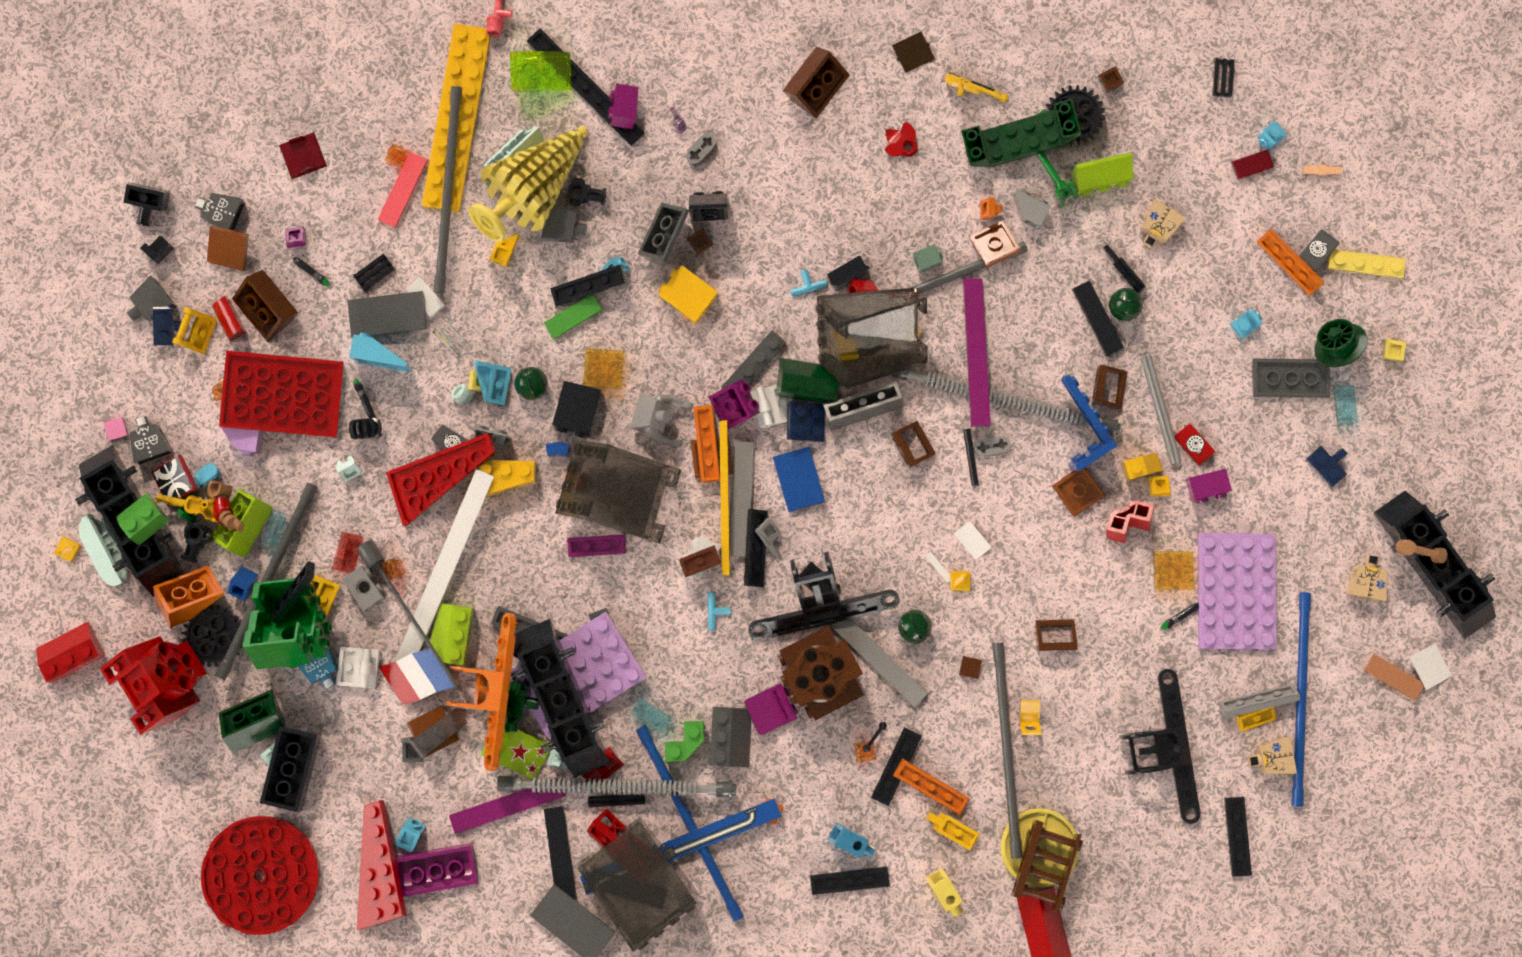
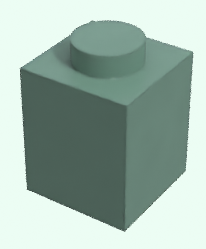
M935 244L913 253V259L919 273L941 265L943 254L940 248H936Z

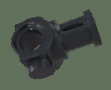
M574 178L568 187L570 195L569 204L581 206L583 203L594 201L604 205L607 188L602 190L591 188V185L585 184L584 179ZM576 188L582 190V193L578 196L572 194Z
M188 523L184 528L187 546L180 558L188 562L197 563L200 548L203 549L205 544H209L212 541L213 531L206 525Z

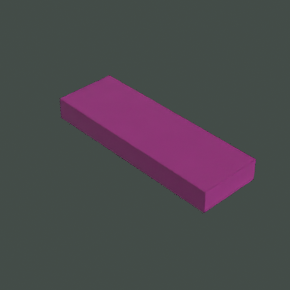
M625 534L567 538L568 557L626 554Z

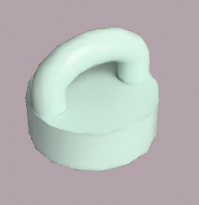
M464 384L458 385L451 394V398L460 405L468 403L473 397L472 391L468 390V387Z

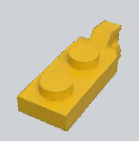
M929 811L926 819L934 823L932 828L938 833L970 851L980 833L947 814L940 813L937 816Z

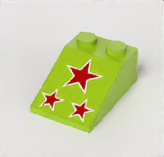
M504 726L502 750L499 752L500 762L498 763L533 780V777L538 776L550 751L545 754L543 753L544 749L541 746L547 744L543 740L517 728V732L505 733ZM485 745V747H484V749H483V751H482V753H481V755L484 756V757H485L486 745Z

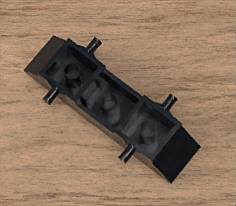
M113 445L80 463L81 477L79 479L84 486L85 493L75 498V501L80 506L90 500L97 511L103 516L121 552L122 561L112 565L115 568V572L127 567L131 570L135 579H138L154 597L153 586L185 574L168 544L175 537L172 532L164 536L159 529L142 544L138 545L129 539L119 526L117 516L142 496L131 478V475L138 471L134 465L126 469Z
M1403 491L1373 513L1395 542L1391 546V549H1394L1392 550L1394 553H1397L1396 543L1399 540H1411L1416 546L1429 549H1446L1447 560L1444 563H1434L1429 556L1416 553L1404 556L1441 606L1437 610V613H1440L1439 616L1443 617L1446 614L1461 636L1466 639L1496 618L1492 603L1494 599L1487 588V585L1496 579L1492 577L1494 576L1492 573H1489L1483 579L1479 578L1472 568L1467 567L1446 538L1448 535L1442 528L1440 521L1449 516V513H1446L1447 510L1443 509L1435 515L1425 504H1421L1407 491Z
M551 619L515 633L517 655L521 662V669L511 672V676L519 674L512 677V679L516 680L524 676L529 681L549 725L547 727L551 734L552 742L541 746L544 749L543 753L545 754L555 749L559 753L562 763H565L574 778L610 763L598 730L606 728V725L603 724V720L594 723L567 659L575 655V651L567 654L574 650L573 647L563 650Z

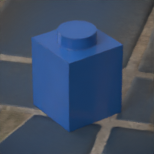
M241 567L230 580L228 594L246 601L253 592L254 583L258 582L259 574Z

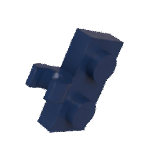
M153 307L154 346L173 345V331L178 332L182 320L173 321V307Z
M1319 446L1306 458L1331 487L1347 475L1337 463L1348 454L1343 448L1330 456L1322 446Z

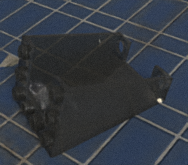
M918 288L817 296L816 312L818 314V321L816 326L819 338H817L819 363L847 389L928 363V347L918 339V310L923 314H927V296Z
M576 440L572 449L573 453L570 463L567 466L565 481L562 483L561 495L556 503L555 514L660 544L666 525L655 523L665 487L677 488L681 470L609 444ZM674 473V479L670 482L671 475ZM658 529V534L654 537V533Z
M638 817L626 826L624 832L597 853L592 852L577 865L578 871L633 952L637 949L640 951L648 945V940L652 937H659L664 933L665 927L669 924L670 926L675 925L680 920L681 915L685 912L689 914L696 908L697 889L641 817Z

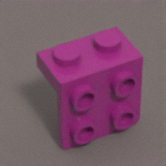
M781 683L744 701L745 707L759 735H763L798 719L796 716L798 714L797 708L788 699L789 691Z

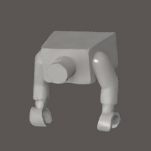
M640 393L630 428L647 433L656 442L666 445L671 444V448L681 447L683 440L672 439L660 432L665 429L666 422H669L672 418L670 405L674 407L680 406L682 409L692 411L694 405L687 400L681 401L680 398L671 395H656L653 398Z

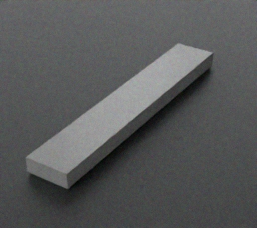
M735 441L729 556L745 557L747 517L748 509H751L754 442Z
M852 619L837 622L831 626L913 707L928 694Z

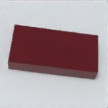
M1268 149L1231 162L1237 180L1274 168Z

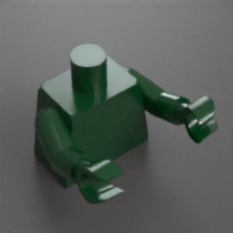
M510 679L507 691L509 694L505 733L517 732L516 724L524 716L528 715L529 709L538 710L540 705L537 698L530 697L531 687L526 686L522 680Z

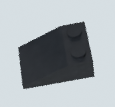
M715 191L707 195L704 192H695L693 195H689L691 222L729 220L727 194H723L722 191Z

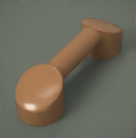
M1399 540L1396 543V551L1400 555L1421 554L1429 556L1434 563H1444L1447 560V551L1444 548L1429 549L1416 546L1411 540Z

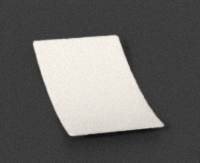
M970 521L954 533L975 560L991 548ZM930 552L926 558L942 578L949 583V573Z

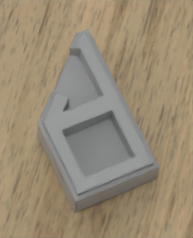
M767 518L755 532L771 554L778 558L780 556L779 541H781V532L772 519Z

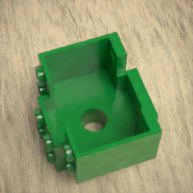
M295 578L254 583L251 599L258 610L251 611L243 649L256 669L274 667L296 668L303 664H309L311 659L327 656V649L330 648L329 636L332 633V624L326 618L325 611L321 609V599L315 593L312 584L307 586L281 623L276 624L272 621L274 607Z

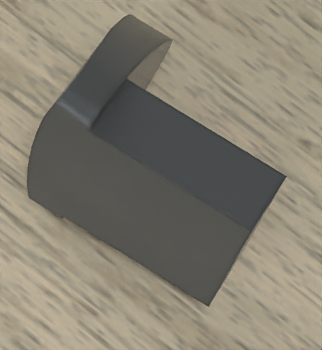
M414 737L401 738L402 762H423V757H420L410 743Z

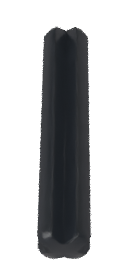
M643 794L588 797L589 807L641 805L646 802L645 795Z

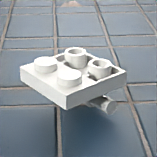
M777 385L766 388L759 387L751 391L752 398L759 403L760 413L757 414L760 429L787 422V402L792 401V398L776 396Z
M340 647L337 685L377 688L380 650Z

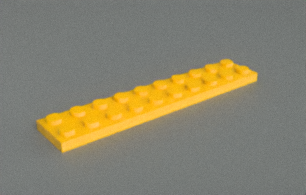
M454 23L423 195V207L442 208L450 115V93L452 86L462 87V99L459 111L451 211L460 212L491 38L486 33L487 28Z

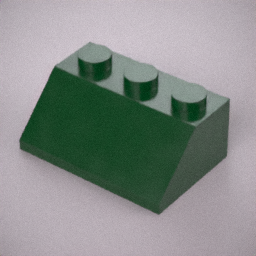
M780 358L776 396L826 404L837 401L839 380L836 366Z
M272 689L219 712L222 740L232 753L277 734L279 726L286 727L284 716Z

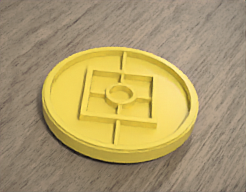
M1033 808L1018 814L1022 857L1033 820L1044 822L1043 827L1045 830L1071 839L1076 834L1070 822L1055 811ZM1008 823L1002 834L1000 850L1004 865L1010 874L1016 878L1022 858L1011 859ZM1039 838L1037 844L1042 850L1066 858L1070 851V846L1046 838ZM1079 851L1076 852L1071 872L1077 863ZM1038 856L1033 858L1031 864L1036 869L1062 877L1065 865ZM1032 875L1031 877L1028 876L1026 884L1032 887H1049L1056 884Z

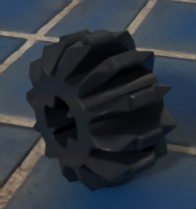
M364 418L349 422V433L352 439H372L382 435V424L378 418Z

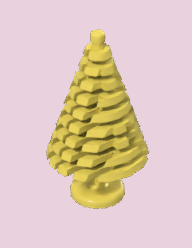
M580 126L576 132L570 130L564 133V135L561 134L554 137V141L548 139L534 147L515 153L512 158L508 156L482 168L481 179L483 185L488 179L491 181L487 189L490 198L493 199L499 190L502 192V195L493 210L479 203H475L468 208L470 219L477 229L492 241L501 242L506 237V229L500 218L506 214L513 220L519 211L523 215L517 222L518 225L526 228L532 220L535 224L530 231L543 229L546 219H548L551 209L556 202L555 200L560 194V189L563 188L565 179H567L570 169L574 165V160L583 146V138L588 135V130L584 126Z

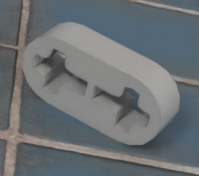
M703 134L688 149L686 158L689 164L699 165L714 150L716 140L713 135ZM704 139H711L712 146L707 145L704 149L701 148L704 145ZM700 150L701 152L698 154L699 159L691 160V153L696 154Z
M1004 436L981 439L975 443L974 452L980 457L1003 454L1009 450L1010 441ZM999 440L1007 444L1004 450H1001L1000 447L994 448L993 445L998 444ZM980 443H983L984 446H991V448L985 450V453L977 449Z

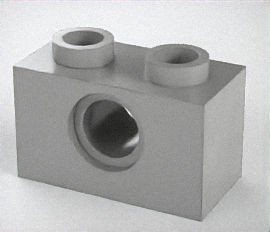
M360 566L344 577L342 581L363 611H368L386 598L383 595L385 590L380 583L376 584L372 578L375 576L368 567L365 569V567ZM368 582L370 589L368 592L363 593L361 586L363 583Z

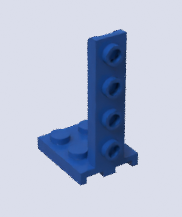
M1065 375L1061 378L1062 384L1100 440L1099 443L1094 442L1087 447L1088 451L1085 453H1078L1071 458L1072 461L1068 464L1073 471H1081L1118 445L1109 436L1111 434L1109 428L1100 422V415L1095 408L1092 409L1088 404L1090 402L1085 392L1081 393L1079 390L1077 379L1074 376Z

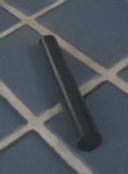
M963 429L971 486H977L979 481L971 429Z

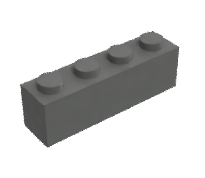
M897 381L823 405L831 431L904 407Z

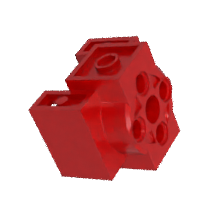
M161 636L122 650L100 668L109 685L118 681L136 712L139 711L130 719L140 735L179 719L201 702L193 688L196 686L197 681L207 674L188 641L177 645L171 642H164ZM111 667L117 671L118 674L116 676L112 672ZM143 716H144L145 721H147V722L149 723V724L146 725V726H145L144 722H143L142 719H141Z

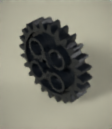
M1069 85L1068 91L1061 88L1062 93L1055 92L1056 98H1049L1052 104H1046L1045 106L1048 111L1055 109L1054 103L1072 98L1074 104L1075 100H1078L1076 106L1079 124L1085 122L1088 125L1085 128H1080L1081 135L1071 141L1070 146L1073 145V142H1077V145L1080 146L1081 140L1087 144L1088 137L1094 140L1093 133H1100L1097 127L1104 126L1101 122L1105 120V115H1102L1105 113V108H1102L1103 101H1098V94L1093 96V90L1087 93L1086 86L1082 90H1080L1079 85L1076 86L1075 90L1072 89L1071 85ZM1084 104L1090 106L1087 110L1080 109Z
M210 605L206 610L204 609L189 620V624H183L187 631L181 632V634L186 635V638L182 639L181 642L188 641L202 666L207 662V667H212L214 662L215 667H219L220 661L224 659L241 622H236L239 616L232 617L234 611L230 610L227 612V607L223 606L220 610L219 605H215L214 609ZM218 618L222 620L220 628L215 627V621ZM200 626L204 628V634L202 636H198L197 629ZM226 628H229L228 632L219 634L215 636L214 639H208L202 642L201 644H198L199 640L206 639L212 636V633H219L221 631H224ZM225 636H228L230 639V643L227 646H224L222 643V639ZM207 644L212 646V651L209 654H206L204 650Z

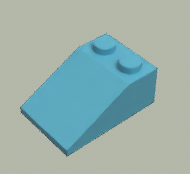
M360 332L359 335H353L349 357L356 363L407 372L413 371L412 367L376 341L374 337H371V334Z

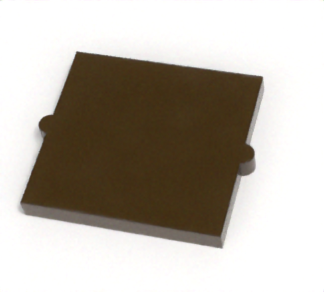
M922 32L892 45L897 55V61H900L905 73L935 59L930 49V44L926 42Z

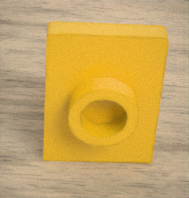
M1021 700L1020 728L1022 735H1042L1039 723L1040 700ZM1027 727H1033V728H1035L1036 730H1032V731H1031V730H1027L1026 728H1027Z

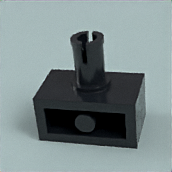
M136 183L126 184L123 203L138 206L140 209L136 224L149 226L151 210H167L170 191Z

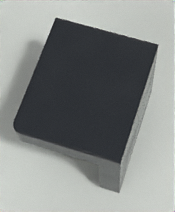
M159 236L150 246L144 243L140 249L154 262L159 264L174 247L162 236Z

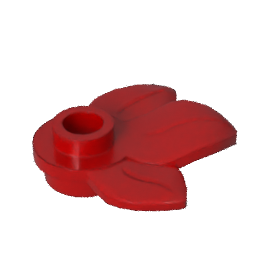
M905 122L901 131L895 129L886 130V139L889 145L886 146L884 151L888 155L893 157L900 155L912 157L916 154L918 145L915 141L916 131L912 125ZM910 145L912 149L907 151L905 146Z

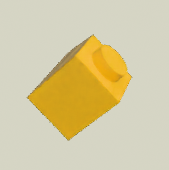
M1157 452L1120 463L1126 482L1163 471Z

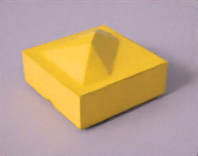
M1150 476L1148 478L1151 497L1171 495L1169 476Z
M62 536L54 554L73 562L81 545Z
M950 571V591H970V571Z

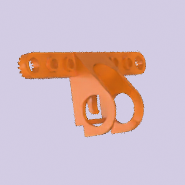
M505 613L501 621L500 636L497 640L498 653L495 658V671L450 666L451 670L477 673L474 704L447 701L446 705L490 711L487 719L488 733L485 737L484 767L487 771H496L500 765L498 763L500 762L499 752L502 750L509 694L507 691L510 684L516 638L514 631L517 627L515 625L517 624V616L511 613ZM485 679L488 680L487 686H485ZM486 693V699L483 702V695Z

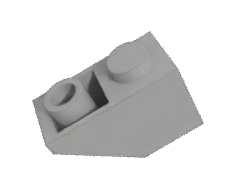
M1017 189L1013 198L1021 221L1039 230L1051 206L1044 199H1036L1028 191Z

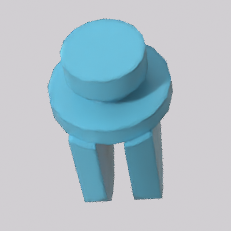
M207 463L194 474L196 477L194 481L198 489L201 488L200 485L206 488L211 480L217 481L221 477L220 470L214 464Z

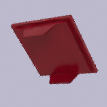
M314 132L293 138L279 145L291 179L327 167Z

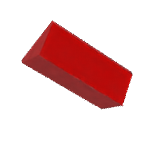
M1054 886L1039 890L1056 896ZM1022 895L1021 899L1017 898L1031 957H1071L1060 909L1059 911L1052 910L1053 903L1029 895Z

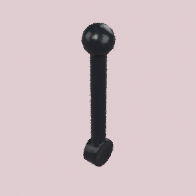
M886 722L879 723L876 733L869 743L863 746L864 752L870 751V746L880 732L886 729Z

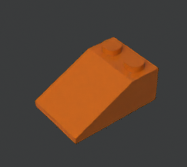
M209 566L153 586L155 601L170 628L191 620L224 595Z

